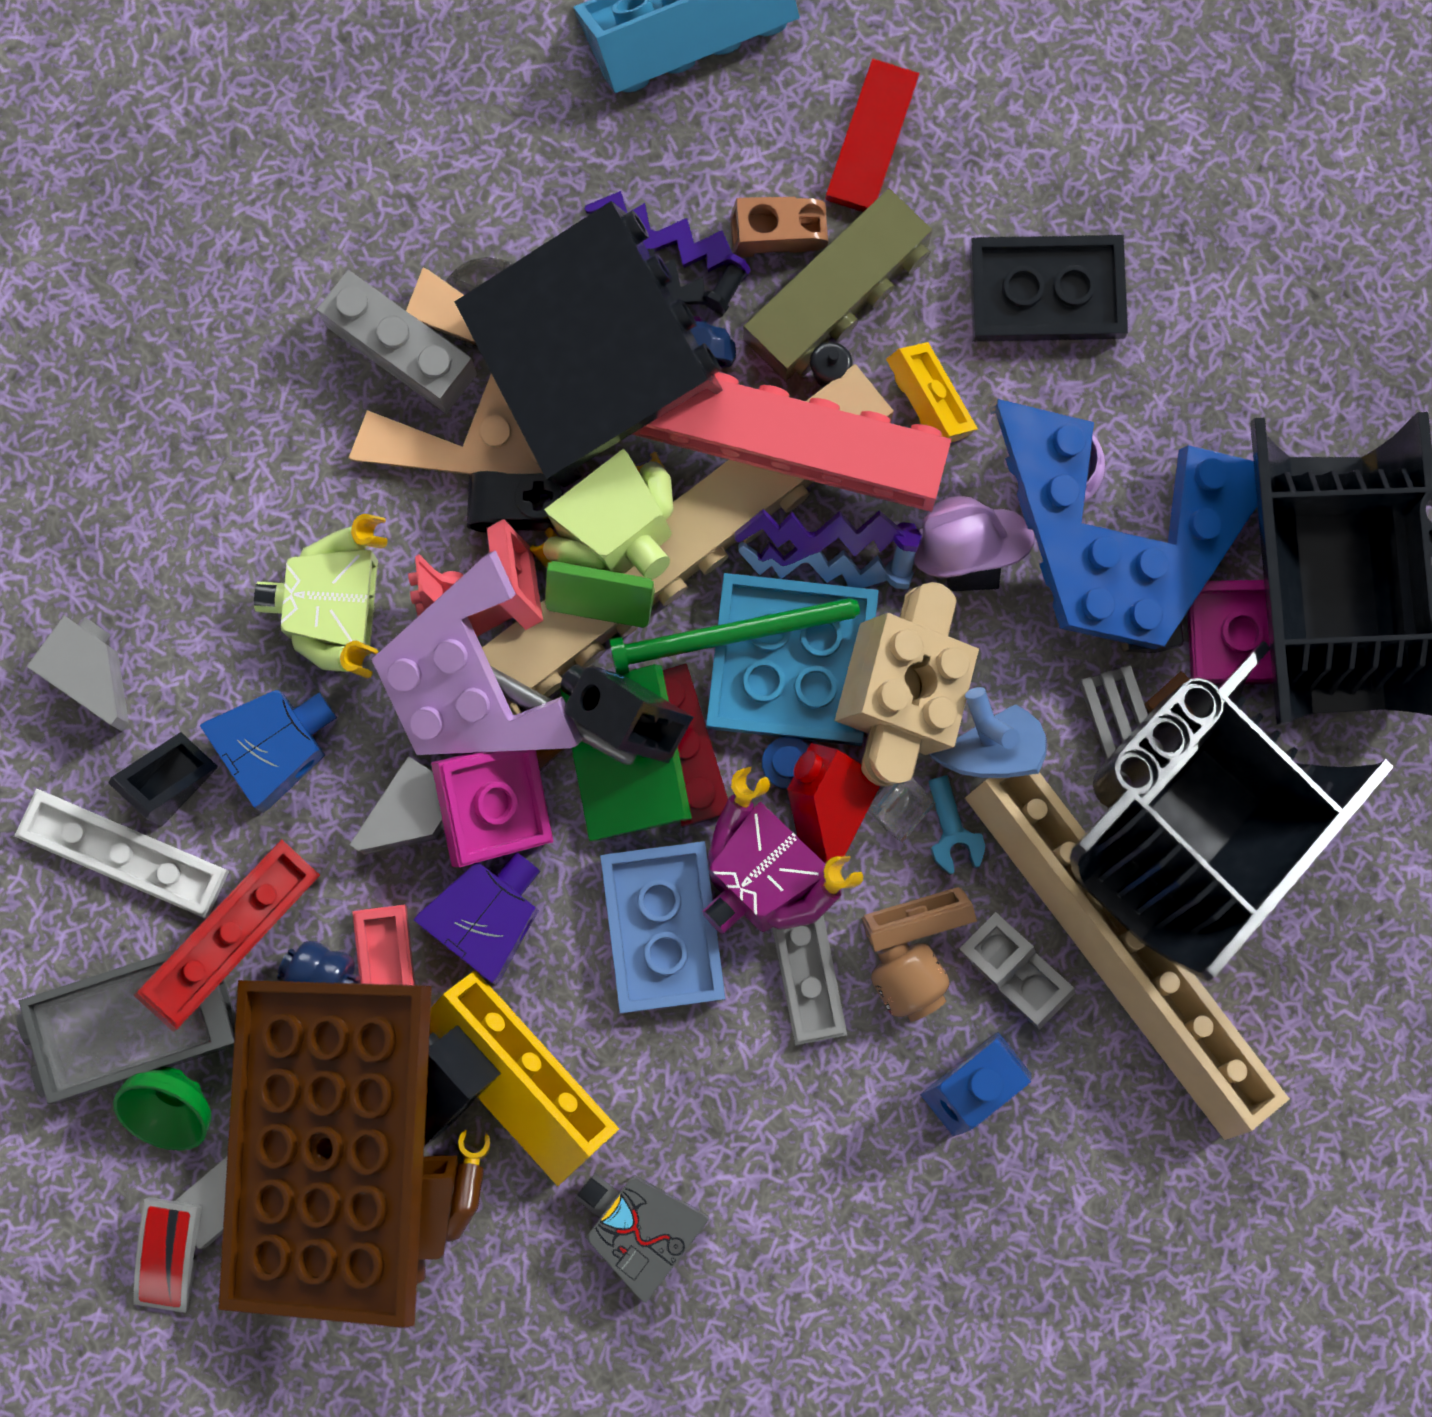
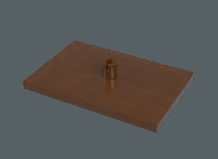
M238 980L218 1310L397 1328L415 1326L432 986Z

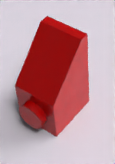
M810 743L807 751L800 756L795 764L794 777L787 791L797 837L826 864L833 857L846 855L880 786L875 785L866 778L861 770L862 764L838 749Z

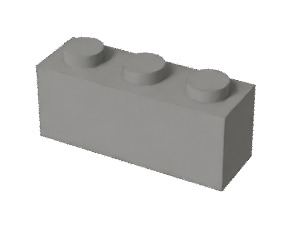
M350 270L346 271L317 308L323 323L329 330L446 414L477 375L471 357Z

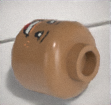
M906 942L883 949L877 954L881 963L872 971L871 981L892 1016H907L909 1021L913 1022L931 1014L945 1004L946 998L944 994L949 988L950 981L928 944L916 943L909 946Z

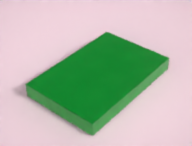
M653 664L621 674L669 702L661 665ZM561 690V695L565 703H567L570 696ZM583 741L577 746L572 747L589 841H601L692 819L678 747L669 763L637 755L632 765L622 764Z

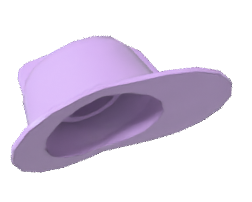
M949 497L936 503L932 512L928 511L924 517L923 528L919 530L922 539L917 549L914 563L918 569L928 575L942 578L1003 568L1018 563L1029 555L1034 545V531L1028 530L1025 519L1013 511L1006 509L993 510L971 497Z

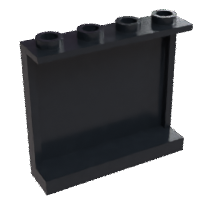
M612 201L454 301L545 478L562 487H566L582 477L578 470L579 466L704 389L708 388L715 394L723 391L715 376L716 373L721 371L718 361L705 343L700 346L698 345L691 332V329L697 326L692 313L682 299L674 300L667 287L668 284L673 282L667 267L657 254L651 257L643 243L644 240L649 238L645 226L633 210L626 213Z

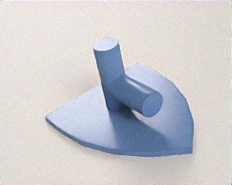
M976 687L970 689L965 694L975 728L959 736L956 739L954 748L930 754L932 759L944 767L963 775L980 778H1011L1039 773L1046 757L1047 738L1041 723L1028 711L1016 704L994 716L986 690L983 687Z

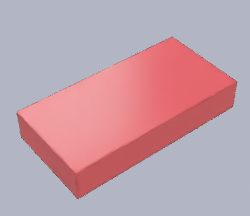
M404 904L352 911L360 984L415 985L407 906Z

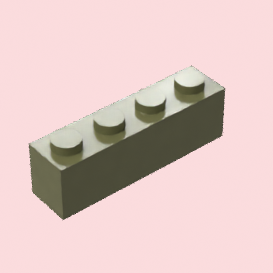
M888 188L743 326V340L785 382L796 372L801 377L805 376L811 371L810 355L817 346L828 342L831 338L836 342L843 340L857 325L859 320L855 316L868 303L875 308L890 295L895 287L891 281L904 269L911 274L923 264L931 252L927 247L929 246L933 230Z

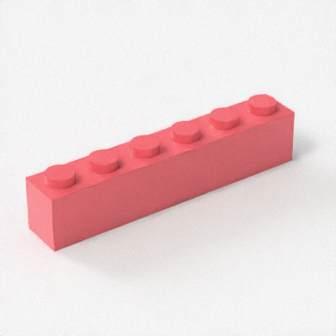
M721 372L716 373L715 376L723 391L715 394L706 388L632 434L932 512L952 440L942 437L940 430L928 425L913 424L911 428L891 424L889 417L877 412L862 411L860 415L840 410L838 404L830 400L811 398L809 402L790 398L787 391L776 386L760 385L759 389L739 385V381L735 377Z

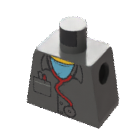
M594 1172L575 1197L578 1202L600 1218L586 1236V1239L645 1304L709 1221V1216L703 1211L636 1175H633L621 1192H619Z

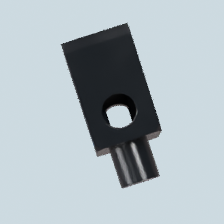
M574 665L566 671L561 680L560 687L562 692L570 696L565 705V713L617 750L669 763L694 718L630 678L593 665H589L586 668Z

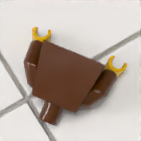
M467 1130L460 1134L458 1147L461 1155L464 1157V1161L458 1166L457 1155L423 1156L417 1284L426 1278L425 1260H438L444 1257L447 1242L455 1241L461 1237L479 1207L484 1169L479 1166V1163L490 1150V1137L486 1132L484 1137L485 1145L477 1153L468 1152L464 1147Z

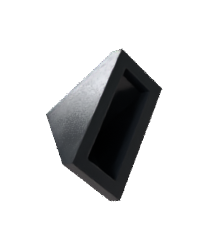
M180 732L112 776L108 784L147 820L163 826L212 775L218 766Z

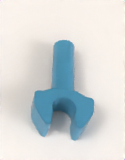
M948 775L929 780L928 783L943 832L938 844L933 845L931 848L934 862L945 873L952 875L954 873V864L950 856V850L953 845L962 844L969 851L972 866L978 868L981 865L985 852L983 835L981 833L973 834L962 827Z

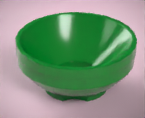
M164 1067L161 1070L145 1071L130 1076L119 1088L113 1101L114 1113L125 1129L140 1140L167 1150L182 1151L199 1146L204 1141L212 1120L210 1107L201 1092L198 1082L189 1079L181 1070Z

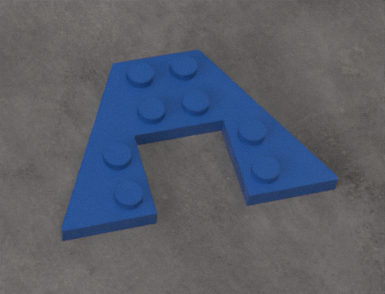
M1001 399L992 402L989 406L990 414H996L1009 454V457L1005 458L1009 472L1016 477L1018 482L1017 497L1027 528L1034 531L1043 559L1039 566L1045 584L1053 593L1054 600L1052 606L1059 628L1151 649L1164 647L1257 507L1254 461L1190 445L1179 449L1168 543L1082 523L1094 422Z

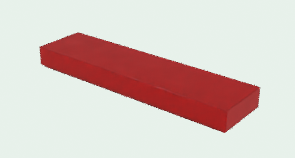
M281 839L133 996L171 1031L175 1032L314 883L320 874Z

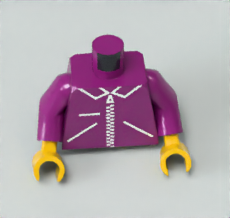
M751 766L738 770L732 777L731 788L734 795L729 797L716 823L708 854L711 882L721 894L702 913L708 922L721 934H725L742 916H745L761 932L768 931L772 927L785 930L813 924L841 897V889L855 888L863 881L862 872H853L846 880L843 879L841 869L850 860V856L833 857L825 864L763 803L759 802L754 807L751 802L752 799L764 795L769 790L770 782L767 777L761 778L756 784L755 790H750L746 784V778L751 772Z

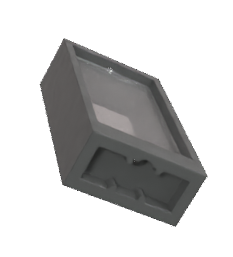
M177 949L18 1000L22 1014L17 1015V1027L24 1044H31L36 1065L31 1067V1076L37 1093L41 1097H46L47 1104L63 1103L124 1083L130 1076L137 1073L161 1070L164 1067L170 1068L234 1047L236 1015L225 979L175 1032L171 1031L133 995Z

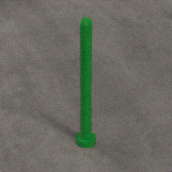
M848 598L624 644L622 637L609 639L615 673L626 674L629 673L628 665L854 619L860 614V608L857 600Z

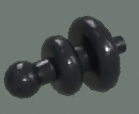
M836 342L822 343L810 355L811 370L821 387H825L830 382L842 378L847 369L853 365L850 352L846 347Z

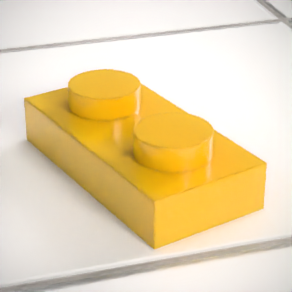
M929 342L899 348L886 358L894 373L897 386L908 397L919 417L920 424L940 430L942 437L952 439L951 443L968 437L978 429Z

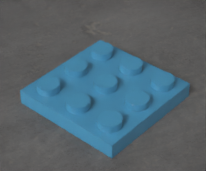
M724 573L718 625L848 598L858 601L860 614L854 619L715 647L706 728L862 746L864 732L834 720L859 625L876 617L879 590Z

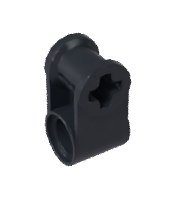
M496 471L471 473L468 482L467 528L477 532H487L488 527L505 519L514 530L546 531L548 528L555 529L544 509L563 495L561 488L558 484L547 480L544 474L541 473L507 474ZM540 494H547L551 501L544 502L543 510L536 511L532 503L539 502Z

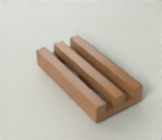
M959 887L872 912L861 917L866 936L869 938L875 952L977 922L973 904L963 889Z

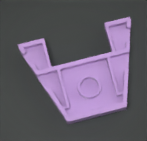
M496 550L488 553L371 659L416 755L564 749L575 747L582 741L573 718L565 713L566 703L563 696L517 715L512 714L468 619V616L510 600L516 595Z

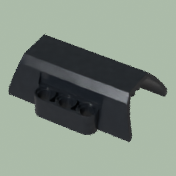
M1416 413L1393 437L1362 457H1290L1268 437L1265 417L1254 418L1250 422L1276 724H1289L1295 719L1314 713L1371 710L1404 711L1432 716V522L1426 514V506L1432 507V444L1429 413Z
M1265 641L1252 650L1219 688L1202 678L1190 679L1163 699L1104 762L1093 777V789L1098 800L1108 807V810L1077 842L1070 854L1071 868L1076 880L1130 933L1156 953L1206 981L1218 975L1393 768L1386 759L1374 765L1352 767L1295 763L1293 759L1298 752L1296 747L1283 752L1275 744L1281 734L1278 730L1266 735L1257 726L1264 716L1258 713L1249 719L1240 710L1246 701V698L1241 696L1247 677L1270 650V646ZM1185 704H1187L1188 706H1190V708H1191V709L1193 710V712H1194V715H1192L1191 713H1189V711L1187 710ZM1153 737L1159 740V742L1163 746L1164 751L1157 747V745L1154 743ZM1120 771L1130 778L1132 787L1125 783Z

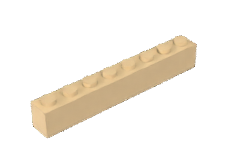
M1040 772L1038 774L1011 778H988L965 797L978 817L1224 1140L1253 1131L1289 1100V1097L1198 978L1141 943L1076 880L1071 868L1070 854L1072 848L1086 832Z

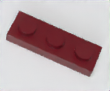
M687 663L663 670L669 702L694 717L678 745L692 817L690 820L680 822L682 828L720 817L728 801Z

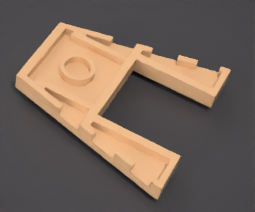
M422 268L406 311L432 329L476 345L454 302L464 295L428 269ZM492 374L487 382L463 447L367 410L349 455V459L355 462L385 464L414 469L420 468L457 474H471L479 471H496L507 474H543Z

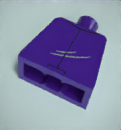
M515 852L497 876L479 862L475 863L418 913L414 921L491 983L497 985L539 912L535 906L522 897V894L541 871L518 852Z

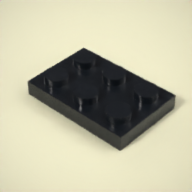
M1124 235L971 237L969 248L973 342L1126 338L1128 334Z

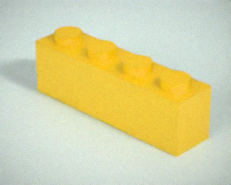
M476 970L446 991L431 1007L430 1034L434 1032L441 1038L458 1025L499 1070L501 1074L478 1099L557 1186L565 1181L619 1130L615 1123Z

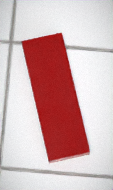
M872 58L826 192V201L864 212L879 198L920 73Z

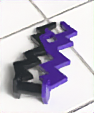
M621 191L585 206L586 213L591 214L612 201L627 213ZM645 203L633 209L648 232L649 238L644 240L643 243L651 257L655 255L656 251L678 243L683 268L706 257L708 272L722 265L726 266L713 291L705 292L703 277L681 287L675 259L665 263L673 279V282L668 284L667 287L675 301L682 299L686 305H706L709 309L723 316L728 310V304L742 280L751 271L743 258L732 253L723 231L721 230L694 243L687 218L659 231H654L650 228Z

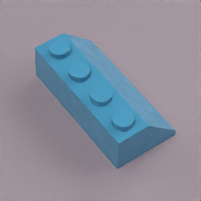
M588 0L573 6L603 77L615 93L620 91L633 92L642 89L649 83L650 79L667 72H684L693 67L696 60L713 53L723 55L733 52L740 47L741 42L758 35L770 36L777 34L786 28L787 23L800 18L795 0Z

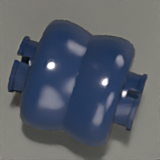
M310 940L303 942L297 951L294 949L288 950L279 966L277 980L287 982L359 984L360 976L353 975L355 963L349 954L340 951H330L318 941Z

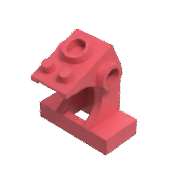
M503 519L487 528L489 553L496 550L516 595L510 600L468 616L477 637L511 618H514L525 630L543 621L533 553L524 539ZM420 554L415 556L416 572L408 573L410 585H418V590L410 591L412 604H415L417 616L422 614L463 576L462 573L457 571L439 573Z

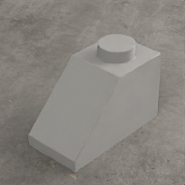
M64 615L26 667L123 732L128 726L129 720L119 655L117 651L105 644L111 635L86 617L78 625Z
M408 756L349 845L367 855L437 840L443 832L444 826L433 771Z

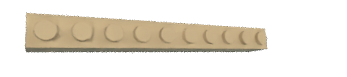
M856 364L847 369L842 378L830 382L811 397L830 400L838 404L841 411L860 415L862 411H872L883 414L892 420L894 410ZM728 460L673 502L674 510L666 520L672 534L666 542L660 545V548L670 558V563L660 576L652 579L655 587L653 605L658 601L663 606L670 604L687 590L688 586L685 584V580L699 570L704 575H707L719 567L729 556L725 550L736 542L735 531L763 508L769 515H772L781 507L786 513L790 512L810 495L806 488L814 482ZM761 529L743 540V542L746 544L762 534L764 530ZM635 566L624 573L644 577ZM544 600L541 602L542 622L525 630L516 621L483 646L482 649L490 666L540 694L549 697L560 688L561 675L570 667L578 664L586 668L606 651L602 646L604 642L617 632L622 637H626L639 627L552 612L546 608ZM506 699L513 715L522 713L519 709L520 706Z

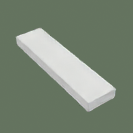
M37 788L14 835L16 838L205 919L210 915L229 873L224 868Z

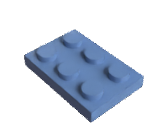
M705 841L600 855L620 1014L726 1000L717 930L702 913L713 901Z

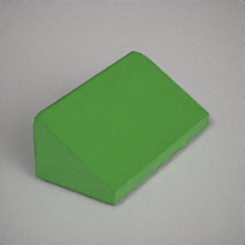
M556 561L548 562L545 605L549 611L641 628L648 626L655 595L654 581L652 579Z

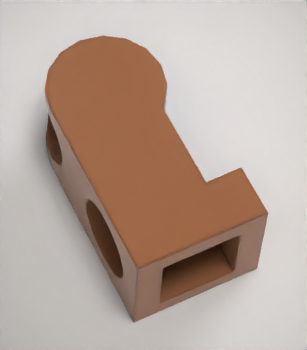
M796 197L736 198L730 215L733 254L745 258L753 257L755 253L818 251L828 245L826 205L822 200Z

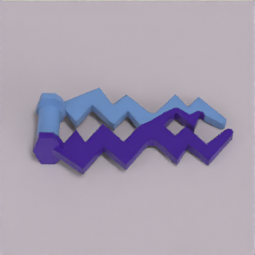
M763 508L735 531V541L740 542L738 544L739 553L759 575L772 566L779 578L782 579L802 563H809L827 583L842 574L848 587L865 588L888 581L894 588L908 589L913 579L914 572L912 568L915 555L922 539V535L914 523L901 522L896 525L880 510L859 529H856L839 511L817 531L809 532L793 512L778 525ZM763 529L777 548L789 539L795 545V548L783 556L769 541L760 554L741 541ZM837 538L844 543L854 557L873 540L880 552L892 541L896 544L894 558L886 567L877 555L861 570L845 550H842L829 562L822 550Z

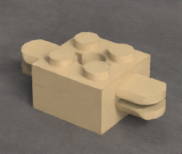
M931 582L910 589L905 594L899 617L885 613L859 625L834 721L869 734L861 770L866 778L875 785L890 786L909 781L914 774L919 753L928 755L955 747L966 703L965 694L969 691L979 648L949 637L957 600L951 590L940 583Z

